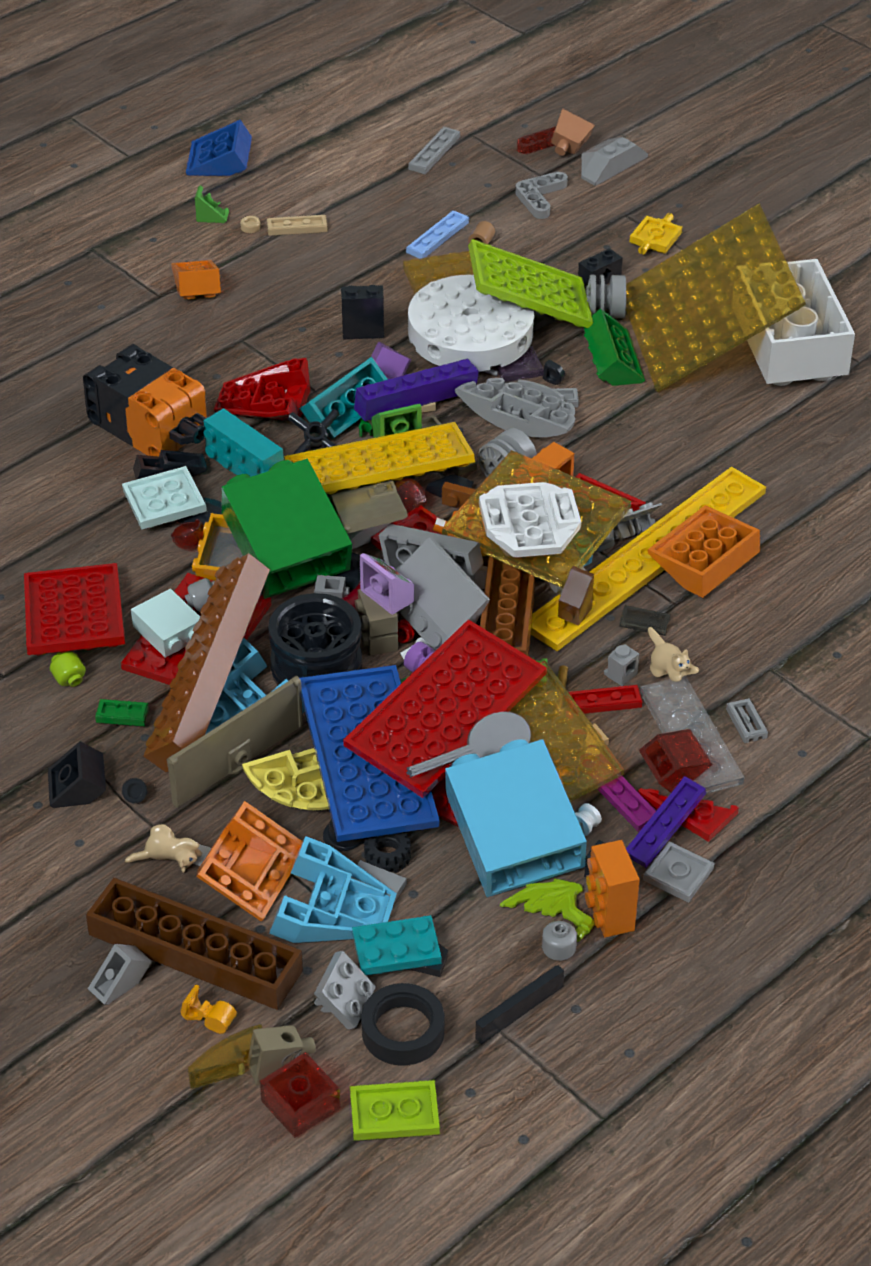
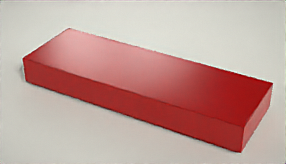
M638 685L566 692V702L570 715L642 708V698Z

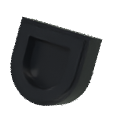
M547 360L544 365L543 380L558 385L565 379V371L559 364Z

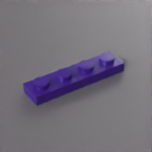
M684 776L626 848L630 859L647 868L706 795V788Z

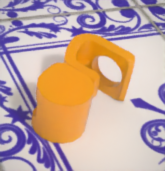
M195 985L182 1003V1017L189 1021L202 1020L204 1017L206 1028L219 1034L225 1033L237 1015L235 1008L225 1001H217L215 1005H211L210 1002L205 1000L203 1005H201L198 999L200 987Z

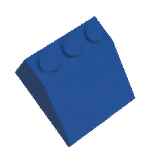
M241 119L192 141L186 168L187 175L231 176L235 173L239 174L247 168L252 136Z

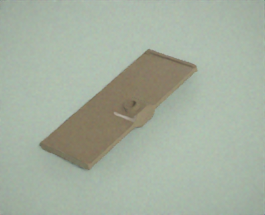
M391 479L374 485H361L357 489H341L336 493L330 494L346 533H353L408 517L407 511L397 493L396 486Z
M298 676L293 677L290 681L167 758L172 803L176 808H179L228 774L240 773L243 771L242 764L251 762V759L302 727L301 680Z

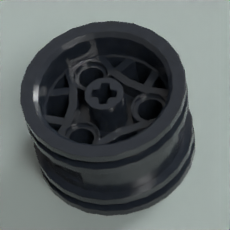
M311 593L290 598L274 610L269 620L268 629L272 649L270 657L271 673L277 686L285 679L290 681L295 676L303 678L362 670V652L360 649L361 620L358 612L347 601L329 594Z

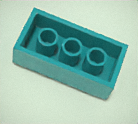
M224 408L204 420L206 428L204 430L206 454L235 475L248 474L252 477L269 471L274 464L284 460L283 448Z

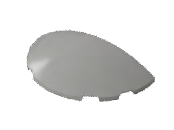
M488 378L486 383L476 385L474 381H471L455 389V393L475 413L504 430L516 428L529 437H552L568 433L575 423V408L573 404L563 401V394L539 383L518 379L517 383H505L503 378Z

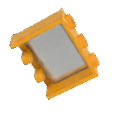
M211 513L209 521L204 524V538L198 543L199 554L198 558L193 560L192 571L196 573V576L215 581V574L221 566H227L237 557L241 558L243 555L223 515Z

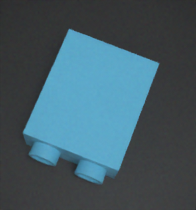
M523 739L514 740L505 744L498 753L482 758L476 754H467L456 759L451 767L445 768L446 795L486 897L585 867L587 841L543 739L528 743Z

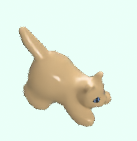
M652 627L648 628L649 636L655 644L650 664V670L655 677L668 674L671 681L677 682L682 680V677L685 675L699 672V668L690 663L687 649L681 653L677 646L665 642Z
M158 824L150 829V836L146 841L145 850L132 853L125 859V862L131 863L148 858L176 860L182 872L185 873V870L196 862L197 857H201L203 853L198 849L199 844L189 838L178 839L174 836L171 828L164 824Z

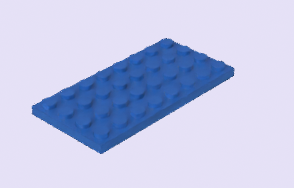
M396 665L300 678L302 701L337 842L439 827L440 820L431 791L424 798L420 797L343 746V739L401 685Z

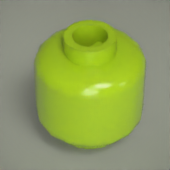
M71 651L59 652L51 659L50 671L59 685L75 687L82 682L86 669L76 653Z

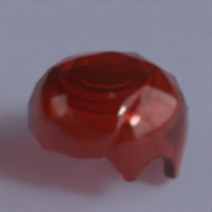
M196 519L195 522L180 524L171 533L174 544L185 550L197 548L199 541L204 538V524L199 519Z

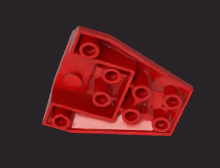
M294 358L224 382L214 407L215 413L224 408L233 415L288 420V416L293 412L301 418L303 413L300 408L306 404L310 393L307 358Z

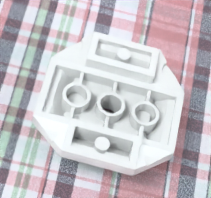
M545 482L501 485L491 489L487 494L484 493L479 496V507L486 535L500 547L506 556L527 557L561 554L581 528V519L573 491L569 488L563 487L561 489L556 485Z

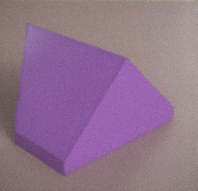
M379 341L371 356L387 379L404 376L412 360Z

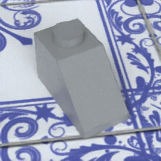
M114 944L88 989L104 1005H109L140 982L152 961L136 946Z

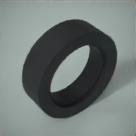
M409 983L388 985L374 992L363 1006L361 1015L363 1042L373 1056L385 1063L399 1066L418 1064L433 1056L443 1042L445 1030L443 1006L439 999L424 987ZM409 1007L422 1012L429 1020L430 1026L421 1037L401 1042L388 1039L382 1035L376 1023L380 1016L390 1009Z

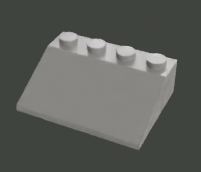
M428 537L397 570L398 573L411 580L414 584V602L399 612L434 651L468 619L476 624L490 601L484 592L433 537Z

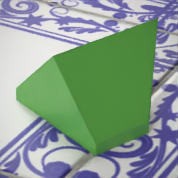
M200 185L195 196L196 221L225 223L228 218L229 209L227 207L225 209L218 207L221 202H215L211 198L210 193L203 197V187Z

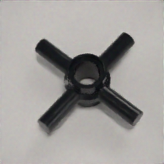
M333 409L321 423L315 421L309 424L292 412L287 419L304 431L305 439L293 454L307 452L310 447L320 448L323 446L327 448L337 446L327 439L326 429L340 415L339 412ZM319 433L321 436L312 437L311 434Z

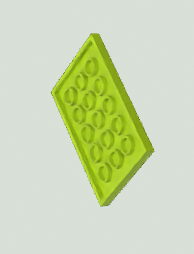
M471 239L468 247L477 291L484 295L498 297V299L505 302H513L522 308L533 309L539 314H548L560 321L571 322L577 327L589 328L593 324L582 277Z

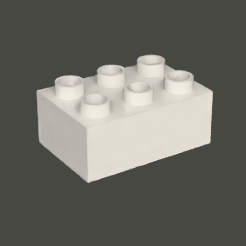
M818 259L737 267L733 310L767 384L772 383L784 386L797 380L815 379L827 381L833 376L849 375L855 333Z

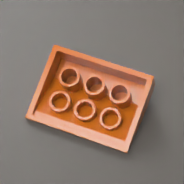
M705 505L650 547L648 554L684 589L703 598L760 552V530Z

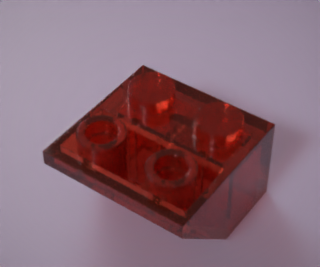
M690 729L657 734L639 749L658 783L670 793L684 776L694 781L713 765Z

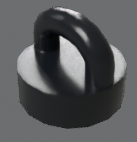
M130 778L122 786V795L130 803H139L147 795V786L139 778Z

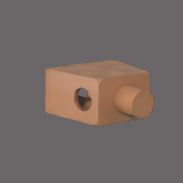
M562 109L551 143L556 146L555 152L558 155H565L566 151L575 154L589 139L595 125Z

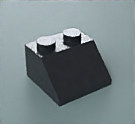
M79 741L48 768L50 807L60 808L87 805L103 795L106 791L102 752Z

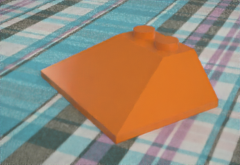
M244 801L217 838L200 865L196 877L262 922L289 878L303 841Z

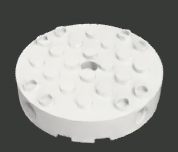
M457 275L432 281L420 289L409 304L408 337L410 343H413L416 347L418 354L438 366L469 359L479 371L490 370L491 366L500 364L503 367L514 362L528 350L532 343L534 310L527 307L522 308L513 302H505L498 299V297L480 293L476 290L474 275Z

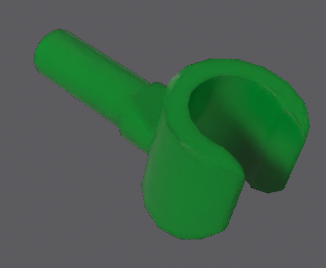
M360 418L359 437H362V432H368L369 436H372L371 424Z

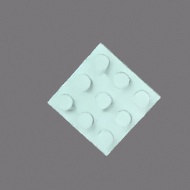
M186 466L122 484L123 492L141 530L207 511L206 504Z

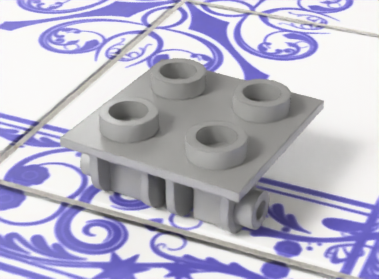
M650 502L640 506V509L633 512L632 509H628L619 513L620 516L612 519V521L618 522V525L613 527L614 539L623 540L630 536H635V533L637 535L641 534L655 524V519L650 518V514L658 509L662 503L653 505Z

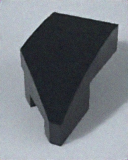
M452 474L429 483L425 491L442 498V487L445 482L472 488L474 481Z

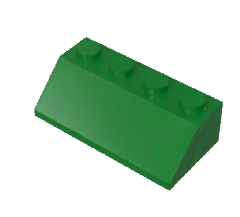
M600 308L592 315L593 324L589 328L583 327L585 331L584 336L589 343L588 349L593 356L592 361L597 368V376L603 382L607 381L612 386L643 383L645 378L628 329Z

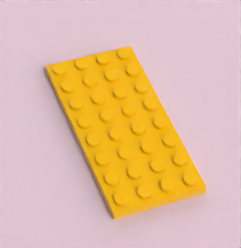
M455 422L284 456L285 460H290L293 463L308 458L326 494H333L338 490L346 488L351 490L357 489L361 485H374L390 479L394 481L401 480L405 476L410 475L421 476L430 471L441 472L454 466L465 467L469 463L475 462L474 453Z

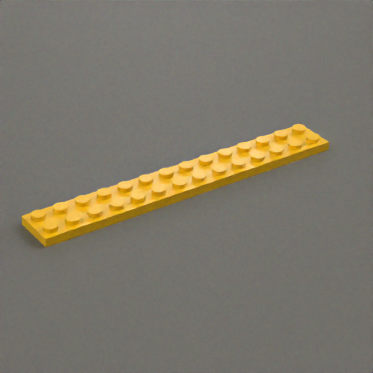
M730 467L590 571V573L594 574L592 609L579 626L558 617L559 594L533 613L531 635L555 651H559L664 571L648 554V549L705 505L734 518L766 493V486Z

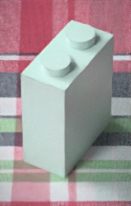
M172 589L131 609L133 627L164 657L186 647L193 636V627L200 619V616Z

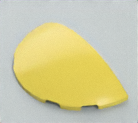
M314 748L291 754V751L287 750L242 764V768L251 783L272 800L285 806L299 809H329Z

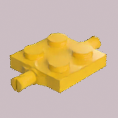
M667 213L663 219L646 216L630 235L629 242L640 246L638 252L642 253V255L648 249L666 253L682 234V226L671 223L674 216L670 213Z

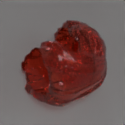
M402 479L394 483L407 513L417 507H425L427 497L423 487L414 479Z

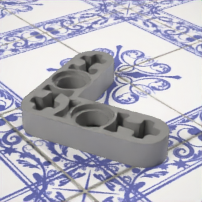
M554 172L520 181L516 184V196L535 218L546 219L550 216V204L542 194L566 188L568 176L563 172Z

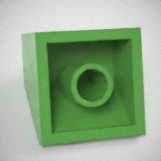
M421 404L385 411L372 416V435L374 438L422 428Z

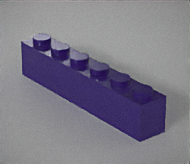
M463 359L356 388L354 410L364 421L372 419V416L381 412L421 404L422 406L458 396L455 393L457 387L474 381L477 385L479 370L469 359Z

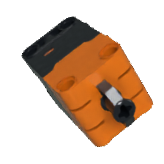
M129 345L116 354V360L105 367L98 365L83 375L86 412L89 420L94 425L101 427L148 456L159 457L160 450L178 451L186 444H198L205 438L204 430L206 428L204 420L207 416L206 392L203 385L182 371L156 358L151 353L139 348L137 345Z

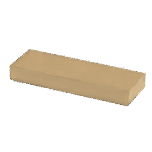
M326 215L267 218L268 236L327 232Z

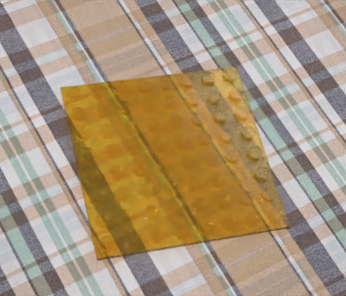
M760 203L626 284V311L657 392L669 387L671 384L807 305Z

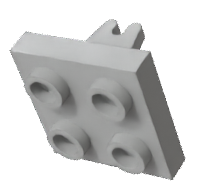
M344 951L335 952L314 993L317 996L314 1004L323 1005L322 1012H332L348 1030L356 1028L362 1015L363 1006L373 994L376 986Z

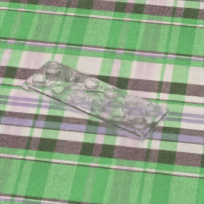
M686 675L677 682L668 679L640 687L642 698L687 778L706 788V794L744 784V775Z

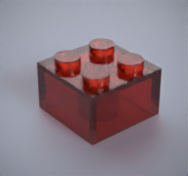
M306 1052L260 1080L262 1103L294 1138L341 1108L340 1088Z

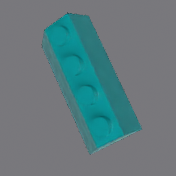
M370 357L302 406L300 410L310 423L315 421L321 423L333 409L337 410L340 415L326 429L327 436L333 439L361 418L354 410L356 388L385 381L387 378L374 359Z

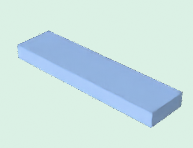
M453 210L407 246L406 253L423 260L467 225L469 217Z

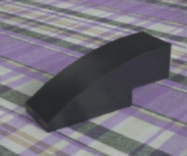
M160 450L159 457L137 455L133 470L137 480L184 466L187 467L190 475L194 476L205 472L207 466L203 454Z

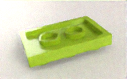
M435 1080L350 1086L354 1141L440 1134Z

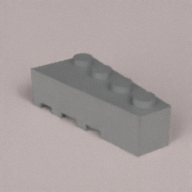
M389 524L379 534L384 561L389 566L394 567L396 571L428 537H433L468 576H473L483 565L479 542Z

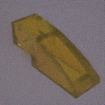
M258 1024L243 1029L223 1039L199 1056L188 1067L190 1088L194 1089L245 1074L244 1064L248 1062L253 1030L262 1029V1025Z

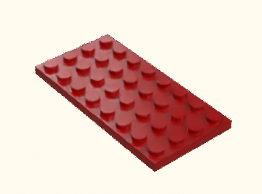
M468 619L343 739V746L424 798L446 776L445 768L451 767L454 761L413 777L407 775V767L466 746L470 730L480 719L497 712H509L546 675L547 667Z

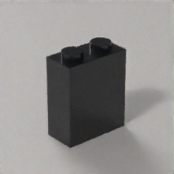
M350 285L341 287L343 339L384 338L383 285Z

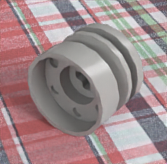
M590 275L586 287V296L591 315L595 314V309L601 308L604 312L605 309H609V314L614 319H624L626 310V276L611 275L610 283L605 284L604 275H600L599 284H596V276Z
M508 428L495 437V439L482 446L477 455L478 463L485 476L492 483L501 486L509 485L511 473L525 464L528 459L537 455L534 444L525 433L516 428Z

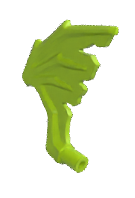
M555 878L552 882L527 884L526 888L500 903L501 907L514 908L518 903L526 902L524 904V911L531 913L542 911V915H550L552 917L562 912L564 919H568L577 926V942H580L586 934L588 935L594 926V920L577 908L576 896L583 892L582 885Z

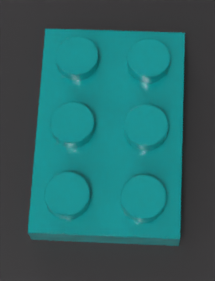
M431 915L352 927V936L359 968L365 975L441 964V953Z

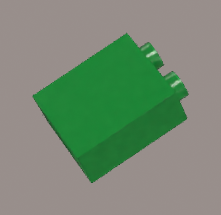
M308 458L295 463L290 460H283L274 464L267 472L252 477L248 474H240L231 478L226 485L222 486V515L242 555L244 556L249 553L270 569L261 591L264 599L316 582L317 575L333 576L350 570L352 542Z

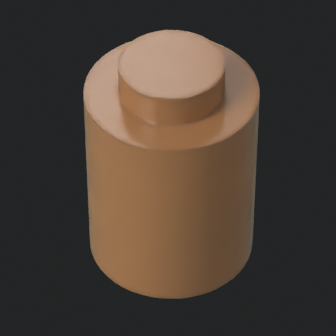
M487 221L479 222L471 233L468 242L470 243L471 239L489 244L495 235L494 226Z

